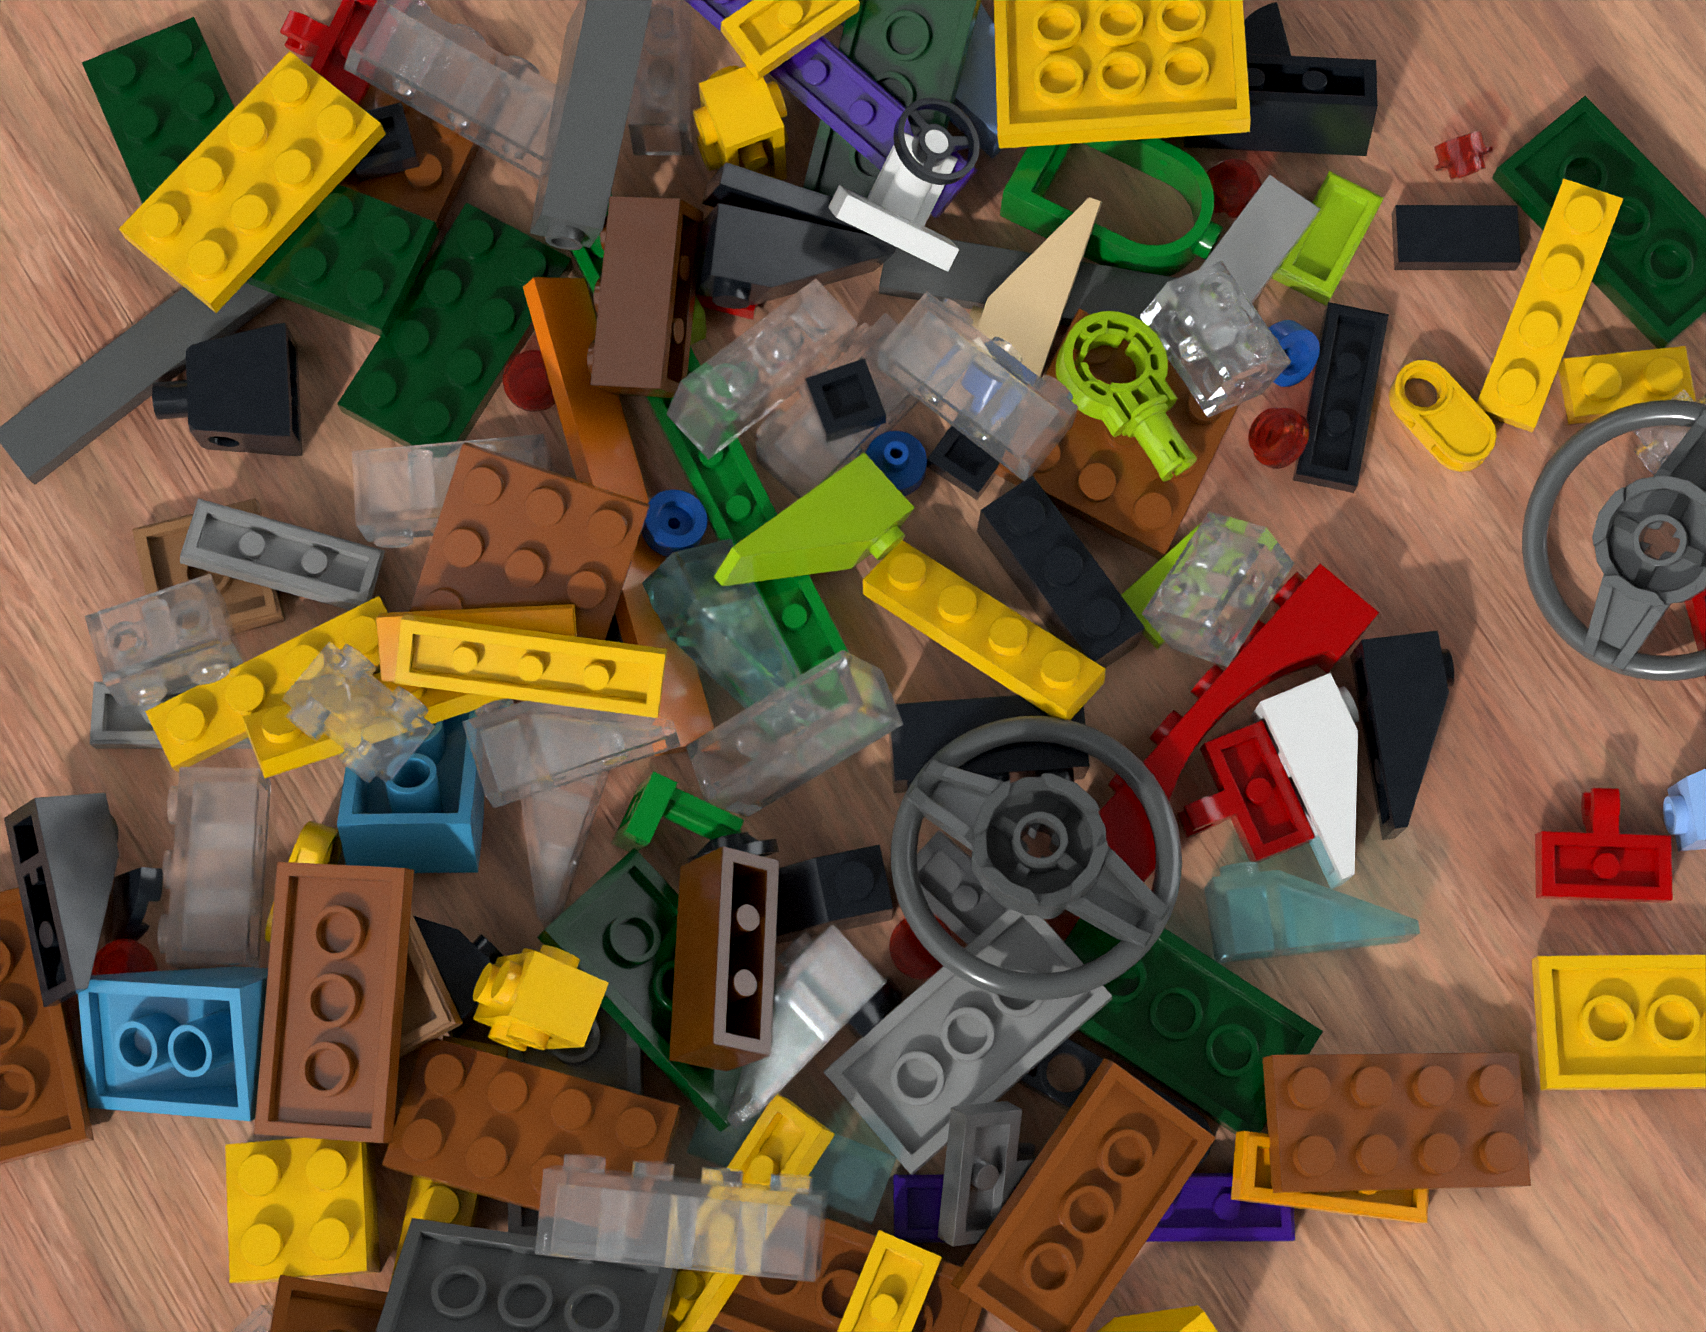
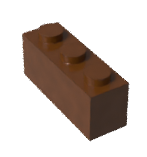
M610 196L608 215L605 217L603 230L600 232L601 246L604 250L602 277L597 280L594 288V306L598 313L595 339L590 343L587 353V366L591 374L590 385L615 395L685 399L704 212L680 198Z
M722 846L680 866L669 1060L727 1072L771 1056L779 860Z

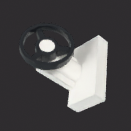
M924 98L910 104L897 119L893 133L894 145L868 197L866 198L839 185L828 208L836 218L948 272L959 248L949 238L925 227V224L944 186L961 180L976 164L980 149L979 138L972 121L960 108L942 99ZM930 109L946 114L960 126L965 136H951L949 131L940 125H928L918 111ZM907 118L914 136L904 132ZM968 148V159L964 168L958 172L951 173L958 159L950 154L954 151Z

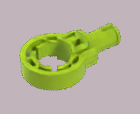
M1116 311L1093 313L1077 322L1067 335L1056 359V377L1068 401L1082 413L1102 420L1113 437H1117L1121 433L1123 436L1128 435L1129 438L1135 437L1158 471L1159 477L1163 482L1172 479V472L1177 477L1196 462L1197 457L1191 452L1166 414L1178 398L1165 380L1168 372V359L1165 348L1157 334L1138 318ZM1123 339L1130 344L1125 350V354L1132 359L1137 370L1136 380L1132 382H1112L1110 385L1106 384L1101 380H1097L1091 374L1087 362H1083L1088 351L1101 345L1118 348ZM1073 348L1079 350L1075 361L1073 360Z

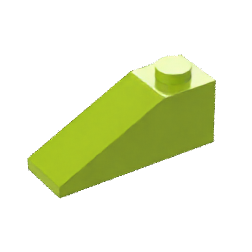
M862 453L733 546L714 575V578L721 586L852 569L870 554L877 561L881 560L905 538L906 535L901 531L900 527L915 507L865 453Z

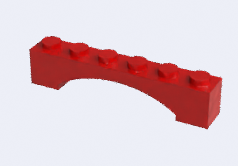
M1321 563L1306 579L1296 572L1272 600L1280 609L1266 624L1256 617L1232 644V647L1240 654L1225 670L1215 663L1191 690V693L1199 699L1184 716L1173 710L1150 736L1149 739L1157 747L1143 763L1162 787L1168 801H1170L1177 779L1193 750L1229 711L1259 689L1295 672L1318 666L1328 674L1367 630L1379 612ZM1116 773L1108 783V786L1116 793L1102 807L1099 815L1106 827L1108 846L1145 882L1155 871L1156 864L1152 829L1142 804L1132 789Z

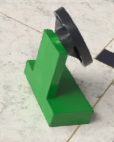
M655 771L638 785L611 844L628 852L633 848L639 851L650 843L661 818H664L710 840L696 855L687 858L688 863L722 846L763 857L779 852L777 839L759 841L749 835L748 832H742L743 819L676 788L678 782Z

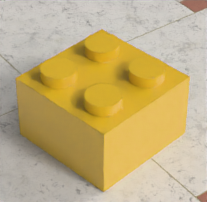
M293 1138L225 1144L229 1283L256 1284L278 1282L280 1275L312 1279L380 1273L375 1143Z

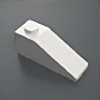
M1328 673L1260 701L1251 718L1254 723L1262 720L1314 833L1315 838L1310 842L1312 850L1330 888L1334 889L1343 885L1355 874L1358 730L1355 723L1359 721V714L1353 697L1344 686L1338 688L1331 673Z

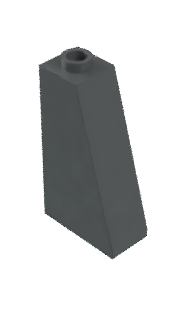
M580 0L567 24L530 228L531 234L546 237L545 241L553 247L565 250H579L583 246L590 248L603 230L652 0Z

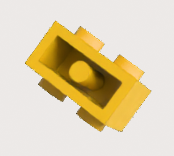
M734 65L721 68L714 72L708 80L698 83L701 107L694 109L693 115L700 134L696 137L697 145L708 172L717 168L719 170L724 164L730 163L778 180L787 179L785 144L789 140L782 118L787 116V109L776 81L766 83L763 77L756 80L747 66L741 68Z
M542 945L540 952L523 948L522 953L498 957L495 965L488 963L483 969L473 993V1000L479 1002L473 1020L491 1027L488 1037L493 1041L520 1051H526L528 1046L539 1050L584 1047L609 982L577 969L580 959L559 948Z

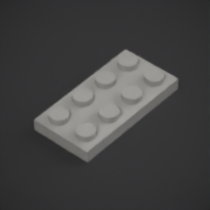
M1008 909L964 948L985 962L1016 972L1053 973L1084 965L1043 918L1036 915H1024ZM943 966L873 1027L864 1038L862 1037L823 1072L905 1169L913 1175L947 1145L951 1107L996 1102L1112 1000V995L1104 986H1101L1086 993L1060 999L1027 1000L1011 998L976 987Z

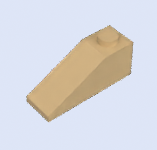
M1089 197L987 298L984 308L973 305L961 339L971 343L967 358L1039 382L1102 201Z

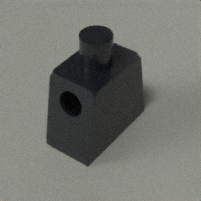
M286 323L264 326L192 344L186 349L187 380L153 383L152 402L156 418L163 420L188 417L189 430L202 448L219 451L302 456L298 345Z

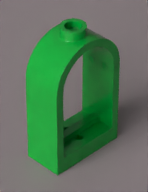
M1159 138L1083 143L1176 189L1186 199L1194 219V226L1187 234L1174 242L1163 245L1136 243L1095 223L1083 257L1104 266L1163 276H1172L1180 272L1196 256L1205 260L1208 258L1220 237L1223 226L1211 221L1214 209L1213 188L1207 173L1198 161L1187 152ZM1073 144L1027 147L1003 190L1000 216L1046 239L1074 212L1045 199L1044 196Z

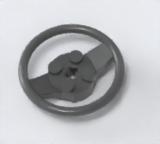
M1655 400L1619 408L1595 419L1572 435L1554 453L1536 480L1528 500L1522 529V556L1528 585L1537 606L1554 631L1570 647L1597 665L1618 674L1653 681H1679L1706 676V649L1681 655L1638 653L1672 603L1687 602L1706 590V404L1682 400ZM1654 426L1691 427L1653 477L1638 479L1626 487L1615 491L1599 511L1592 541L1593 546H1595L1597 563L1604 575L1590 625L1587 628L1574 615L1559 593L1549 564L1548 528L1552 509L1559 491L1573 470L1590 453L1613 438L1627 432ZM1668 522L1677 529L1672 537L1680 539L1679 547L1675 553L1665 551L1659 559L1654 558L1648 553L1652 544L1644 542L1645 533L1649 528L1660 530Z
M1019 716L986 723L967 731L940 749L922 767L906 791L896 815L891 840V871L897 899L906 921L927 951L944 967L972 985L995 994L1027 1000H1052L1086 993L1111 982L1134 966L1151 949L1170 919L1177 900L1181 883L1182 847L1178 825L1165 792L1150 770L1128 748L1103 732L1079 722L1048 716ZM1020 742L1056 743L1085 752L1100 760L1117 773L1132 789L1148 817L1154 838L1156 858L1152 890L1108 846L1106 827L1099 815L1100 809L1097 802L1077 783L1054 774H1042L1041 777H1024L1010 783V780L1003 782L958 768L970 759L988 750ZM925 817L972 850L971 868L974 875L979 879L983 889L1001 906L1024 915H1036L1044 919L1055 918L1064 910H1067L1120 940V942L1107 953L1089 963L1053 973L1016 972L1000 968L974 956L960 946L944 930L932 913L924 896L917 866V845L923 818ZM1038 832L1045 833L1051 837L1049 849L1054 854L1048 857L1043 855L1040 858L1033 857L1026 852L1028 845L1021 839L1028 834L1035 840Z

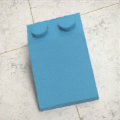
M487 706L348 751L337 820L346 865L413 869L414 873H478L484 823Z
M232 966L91 975L88 988L78 993L88 1108L240 1121L254 1120L256 1116L268 968Z

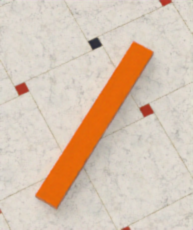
M532 278L523 286V290L577 480L648 504V496L619 395L590 385L591 374L587 366V353L590 343L595 339L597 319L585 278ZM641 533L615 610V616L623 643L667 649L658 718L644 717L654 754L659 756L705 750L718 743V739L665 556L652 550L645 542Z

